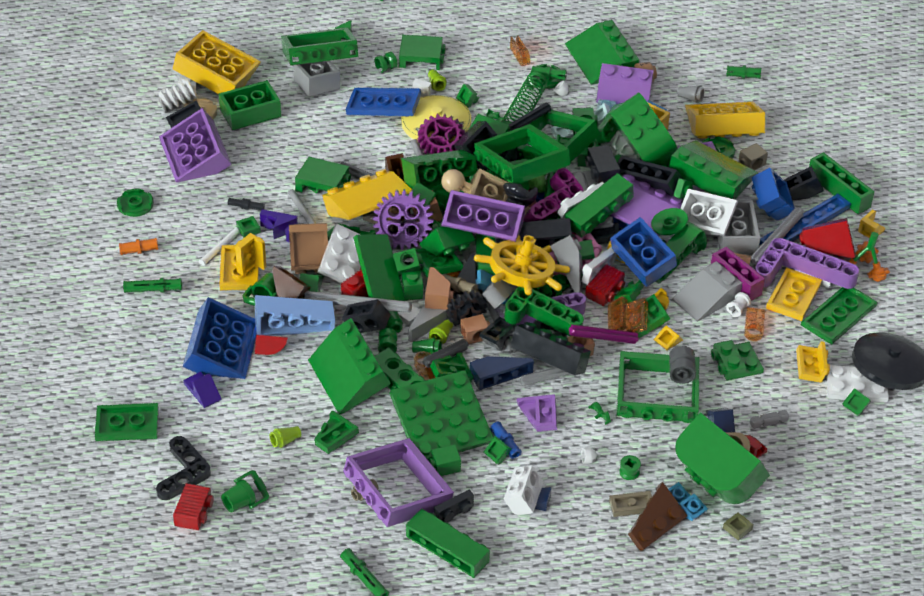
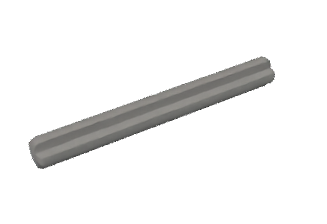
M796 207L754 252L751 256V263L757 265L772 240L783 238L803 216V209Z

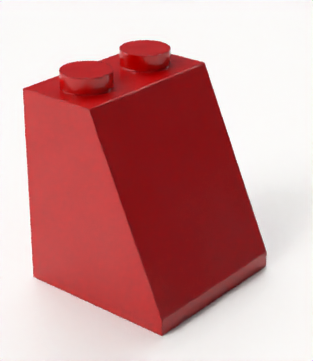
M847 218L805 227L799 235L801 245H805V247L823 253L855 258L856 254Z

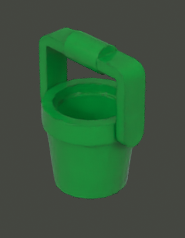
M273 273L265 274L253 286L250 285L242 295L243 302L255 306V295L278 297Z
M254 470L233 480L235 485L221 495L222 502L229 512H235L246 506L252 509L269 499L267 487ZM251 475L257 489L264 497L256 502L252 487L247 481L243 480V478Z

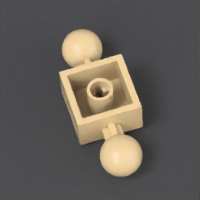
M456 169L446 171L441 179L443 188L448 192L451 190L463 191L468 194L505 202L508 198L503 185L509 182L482 169L477 171L470 183L466 182L462 172ZM530 206L525 208V214L530 209Z

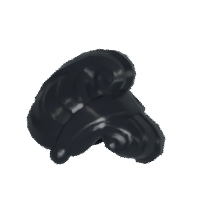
M505 183L503 185L505 194L508 197L506 202L524 205L525 208L536 201L538 196V188L536 187L528 191L517 183Z

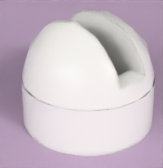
M561 81L557 84L554 91L560 96H565L569 92V86L564 81Z
M582 448V464L593 463L597 458L596 451L592 448Z

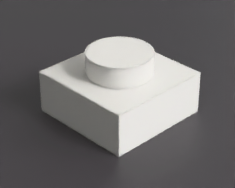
M415 78L413 88L421 89V97L431 96V83Z

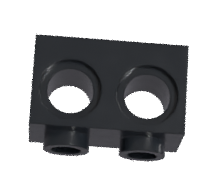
M376 299L348 304L342 320L345 322L351 318L359 331L364 333L385 329L391 314Z

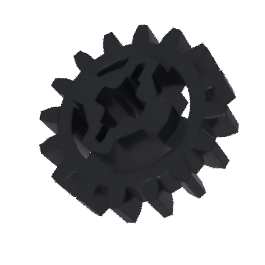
M472 290L469 294L464 291L463 295L457 294V299H451L452 304H448V309L446 310L449 321L453 322L454 326L459 324L461 327V319L487 313L486 308L488 304L485 297L479 291L475 293Z

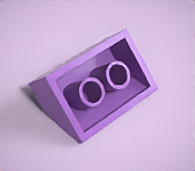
M602 63L596 102L616 105L625 102L638 92L648 101L653 82V70Z

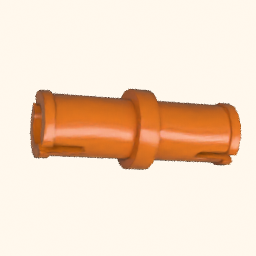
M157 238L141 241L136 239L134 242L119 243L121 255L136 252L141 254L142 251L158 250Z

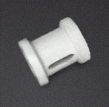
M739 292L735 295V299L727 304L726 309L730 314L738 317L742 314V310L751 304V300L747 294Z

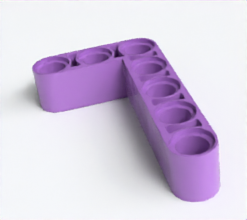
M783 238L772 240L755 268V271L765 278L764 287L772 283L782 265L847 289L854 288L857 285L859 268L855 264Z

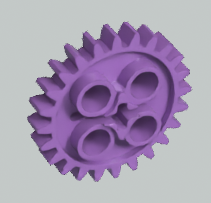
M405 189L402 194L396 190L394 196L389 192V199L383 196V203H377L380 209L374 210V213L378 215L373 217L374 221H378L373 226L374 228H379L376 234H388L394 243L393 249L397 245H400L401 250H403L404 245H407L408 249H411V244L418 247V240L420 242L424 240L423 236L427 237L429 235L426 230H432L433 228L429 225L434 222V219L429 218L433 215V212L427 211L430 205H424L425 198L421 201L419 200L420 194L414 197L413 190L409 194H406ZM396 206L399 209V213L393 214L389 208ZM415 207L418 213L411 215L408 212V208ZM401 216H405V223H402V220H400ZM387 217L397 220H387ZM394 224L398 227L399 230L397 232L390 231L389 226ZM413 225L417 228V232L410 233L407 227Z

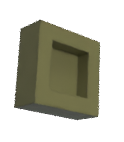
M737 512L724 522L723 529L739 541L753 530L754 524Z

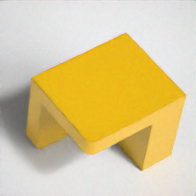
M871 210L865 215L859 224L858 232L869 239L872 232L880 235L885 231V227L874 221L875 210Z

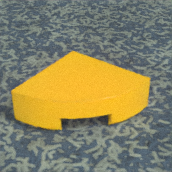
M660 288L655 293V296L666 310L669 306V298L667 292Z

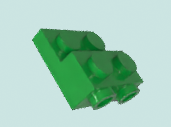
M732 340L714 343L713 349H711V357L713 361H717L718 371L720 375H724L726 381L764 372V368L750 342L734 344Z

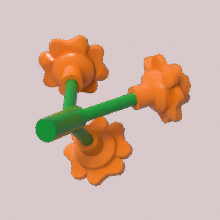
M872 232L869 242L865 241L857 246L858 250L855 253L857 256L849 261H844L856 265L858 259L860 262L865 261L868 264L873 260V269L867 275L869 278H873L874 281L880 282L886 279L890 271L888 268L881 267L880 262L877 260L876 254L879 251L875 248L879 234Z

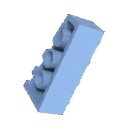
M255 295L257 335L279 336L332 331L335 328L333 301Z

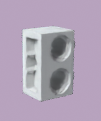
M533 465L514 468L505 493L504 500L516 515L534 512L544 481Z

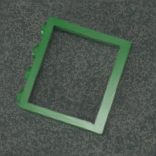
M348 28L281 36L282 50L290 65L359 57L357 39ZM292 57H298V61L293 62Z
M551 110L530 123L540 131L547 124L577 131L564 145L569 148L570 163L600 135L595 120ZM526 144L517 147L518 160L527 159L528 161L544 155L534 147Z
M531 124L475 143L474 154L476 155V160L509 183L520 184L570 165L569 148ZM525 144L531 145L544 154L516 165L511 164L498 155Z
M620 351L616 416L691 423L699 412L700 357H695L696 376L692 381L691 407L624 401L625 369L670 373L669 355Z

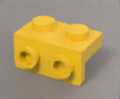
M249 233L235 245L237 273L243 276L254 266H258L263 270L267 268L265 241L262 238Z
M821 341L818 348L798 345L796 355L799 379L822 383L825 375L827 376L830 371V365L827 364L828 350L826 349L825 342Z

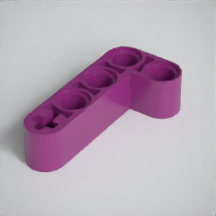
M558 169L549 182L555 192L534 204L525 214L524 222L552 218L558 214L557 212L561 207L560 204L564 199L572 198L579 191H583L581 184L568 169Z

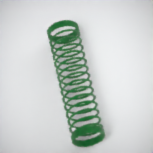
M531 72L527 76L503 117L502 123L509 125L512 123L509 119L516 120L511 116L515 118L518 116L512 112L523 116L515 111V109L524 112L525 115L529 113V110L530 112L534 110L548 85L544 75L538 72ZM530 76H539L540 78H542V79L544 80L545 85H544V83H543L541 80H539V79H537V78H533V77H532V78H529V77H530ZM529 79H537L543 84L544 88L539 83L529 81ZM530 82L538 84L541 88L538 89V87L530 84ZM526 89H529L530 91L533 90V92H535V93L537 94V96H535L533 93L527 91ZM522 95H524L527 98L530 97L533 100V102L526 98H523ZM526 100L529 101L532 106H529V105H528L527 103H525L524 101H526ZM516 105L520 106L521 108L524 107L528 112H525L524 110L517 108Z

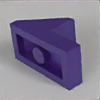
M264 209L260 212V226L273 229L274 239L286 235L285 229L289 225L298 224L296 215Z
M199 372L183 380L184 385L204 408L222 400L210 374L203 375Z

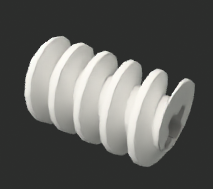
M187 79L184 86L180 82L178 83V89L172 85V91L165 88L166 94L161 90L159 91L158 99L165 113L167 112L166 107L170 110L173 109V104L179 107V101L186 104V98L191 102L192 95L197 99Z

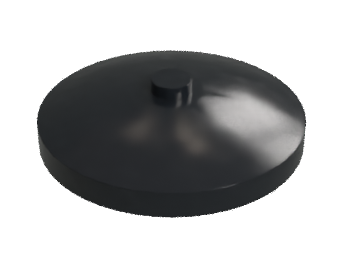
M876 332L862 336L855 343L852 351L853 363L857 370L870 381L895 390L915 389L924 384V350L909 339L891 333Z

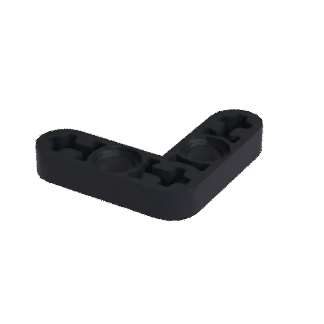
M183 436L173 437L169 442L171 453L185 469L157 484L156 493L161 500H170L183 492L185 484L178 483L180 479H188V484L197 485L208 479L211 475L208 462ZM175 445H182L184 451H182V449L179 446ZM193 456L195 460L188 462L185 458Z

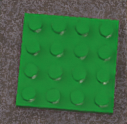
M465 370L390 390V397L407 439L410 438L428 461L432 458V449L456 445L458 453L487 445L494 438Z

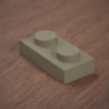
M651 491L610 495L609 503L613 517L642 514L649 499L652 497Z

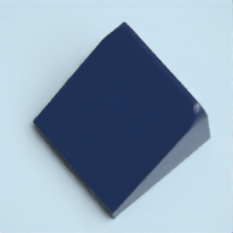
M552 487L541 488L535 509L547 511Z

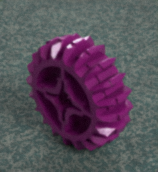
M437 113L436 118L430 116L429 120L425 119L424 124L420 125L418 142L420 143V148L424 149L425 154L457 151L453 145L465 134V130H463V125L459 124L458 119L453 120L452 115L447 118L446 114L440 117ZM434 130V133L428 138L429 132ZM453 136H455V140L452 143H449V140L452 139Z

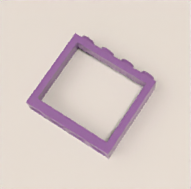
M410 438L350 455L346 458L343 470L345 476L349 478L355 489L360 492L366 503L371 506L377 517L382 520L386 527L411 520L421 508L428 513H434L435 506L453 498V490ZM402 459L432 496L392 508L363 471Z

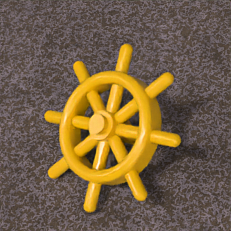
M530 235L524 236L523 241L518 236L516 242L507 240L496 243L486 237L483 243L493 249L491 256H474L476 262L490 264L492 271L495 273L491 277L493 283L503 280L514 286L523 287L526 295L532 294V288L542 287L546 284L560 291L562 285L552 279L554 272H570L569 266L555 264L554 259L549 254L552 252L550 245L541 248L535 245L536 239Z

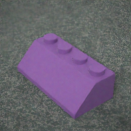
M451 190L442 226L516 242L522 228L525 206Z

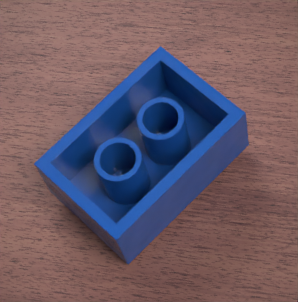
M641 217L610 238L614 252L646 287L677 266L676 255Z

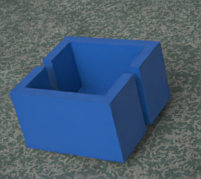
M768 168L751 177L753 182L752 189L758 198L756 203L760 209L765 210L769 217L781 220L795 209L787 182L778 176L772 168Z

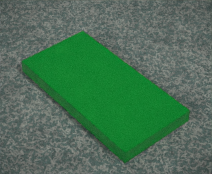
M388 234L355 235L353 239L369 298L405 301Z
M842 287L801 322V326L832 345L874 309L878 302L856 288L847 289Z

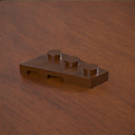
M663 482L658 485L656 492L649 499L646 508L639 515L628 533L640 551L647 548L687 517L685 511Z

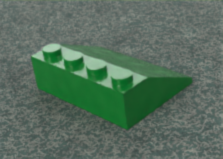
M613 20L596 23L565 43L591 85L599 83L602 63L633 68L636 63H639V58Z
M696 140L680 146L671 156L669 168L678 170L683 179L693 181V185L713 195L734 200L752 182L751 177L758 174L757 171Z
M351 318L334 328L308 359L339 415L347 412L391 384Z

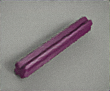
M574 324L569 327V335L631 344H635L639 340L636 332Z

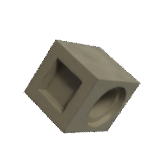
M755 143L740 150L738 162L756 170L766 165L768 152Z

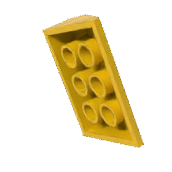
M202 30L176 53L173 70L219 94L244 87L261 61Z
M753 101L685 105L691 131L697 138H708L710 135L725 137V135L731 134L733 137H741L742 134L758 136L759 133H765V112Z
M381 169L376 171V174L373 176L365 175L360 177V181L355 183L354 181L344 183L342 188H331L322 197L329 216L351 220L379 209L377 203H383V196L389 199V192L394 196L396 190L402 194L405 189L406 194H409L412 189L393 171Z

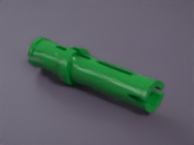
M160 278V280L123 281L124 293L147 291L165 293L168 290H182V279Z
M350 548L345 549L341 553L340 558L348 565L350 572L354 576L356 575L374 596H389V591L370 572L364 560H360ZM354 563H356L357 566H358L362 571H360V570L354 565ZM367 578H369L374 583L375 587L369 582Z

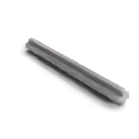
M311 291L305 292L304 299L333 301V305L341 306L378 299ZM378 299L388 311L410 313L412 310L411 302Z

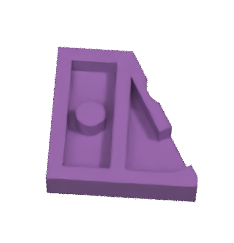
M555 394L517 398V405L537 432L557 430Z

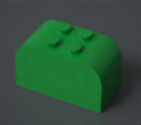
M639 92L609 112L615 126L639 160L657 165H670L671 156L678 147L665 126Z
M701 412L679 435L676 441V454L686 467L685 472L690 475V478L697 485L701 484L705 488L704 490L713 498L717 495L729 504H740L747 501L770 476L758 458Z

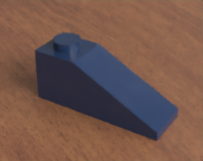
M487 356L470 362L473 381L479 390L531 374L534 368V360L532 358Z

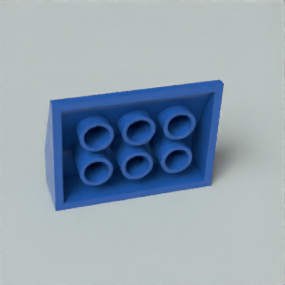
M208 297L198 310L182 367L195 373L201 372L203 375L210 374L211 376L245 379L257 335L255 319Z

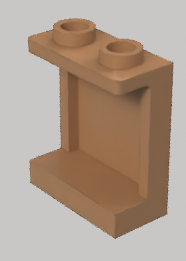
M327 223L289 225L291 271H295V274H306V270H314V273H318L328 245Z

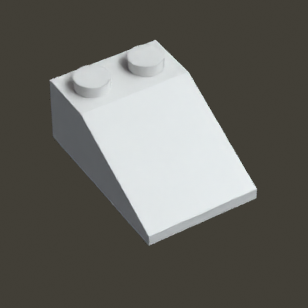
M688 189L680 209L687 213L688 221L704 230L706 235H725L738 201Z

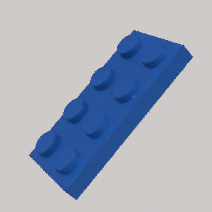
M354 87L345 109L346 114L414 116L421 97V89Z

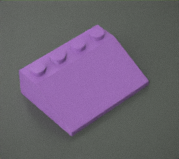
M203 108L159 136L177 183L215 175L232 165L214 120Z
M626 174L622 177L633 184L634 197L630 202H626L617 212L611 214V216L628 224L641 217L652 229L651 221L657 213L669 208L680 209L683 201L681 198L670 196L664 190L655 189L649 183L640 182L634 176Z

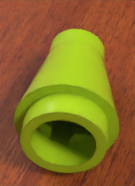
M430 70L428 77L431 88L438 92L444 90L447 83L446 78L436 70Z
M444 320L441 324L430 330L429 339L436 337V339L441 340L442 344L446 343L453 328V323L449 320Z
M298 426L275 428L269 434L270 442L273 447L282 448L295 439L300 438L301 430Z

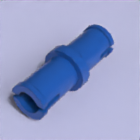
M500 421L493 423L490 426L491 432L512 448L509 452L510 458L514 459L520 456L522 451L513 441L514 437L512 434L505 430Z

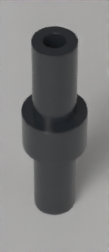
M228 198V205L238 206L241 209L262 210L265 208L264 203L252 202L251 199Z

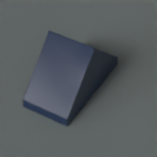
M718 408L706 410L708 419L725 433L735 432L733 409Z

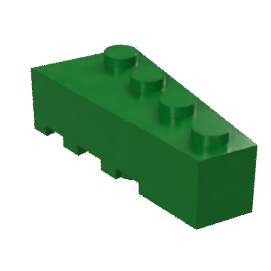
M464 150L401 158L404 181L411 189H413L416 183L422 184L431 191L443 187L441 183L443 174L451 169L459 170L464 177L477 173L476 156Z

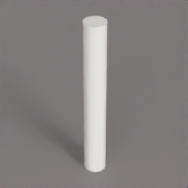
M234 228L199 260V263L205 266L221 251V245H228L240 234V231Z

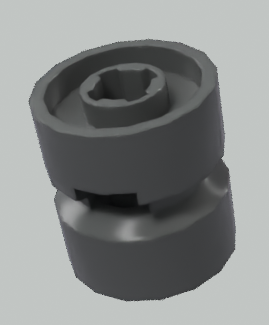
M687 346L673 348L669 352L671 380L679 384L693 381L696 376L694 350Z

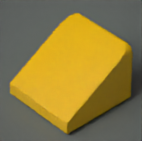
M667 325L653 339L666 350L683 341Z

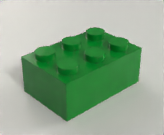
M268 80L218 94L220 111L232 131L281 117V101Z

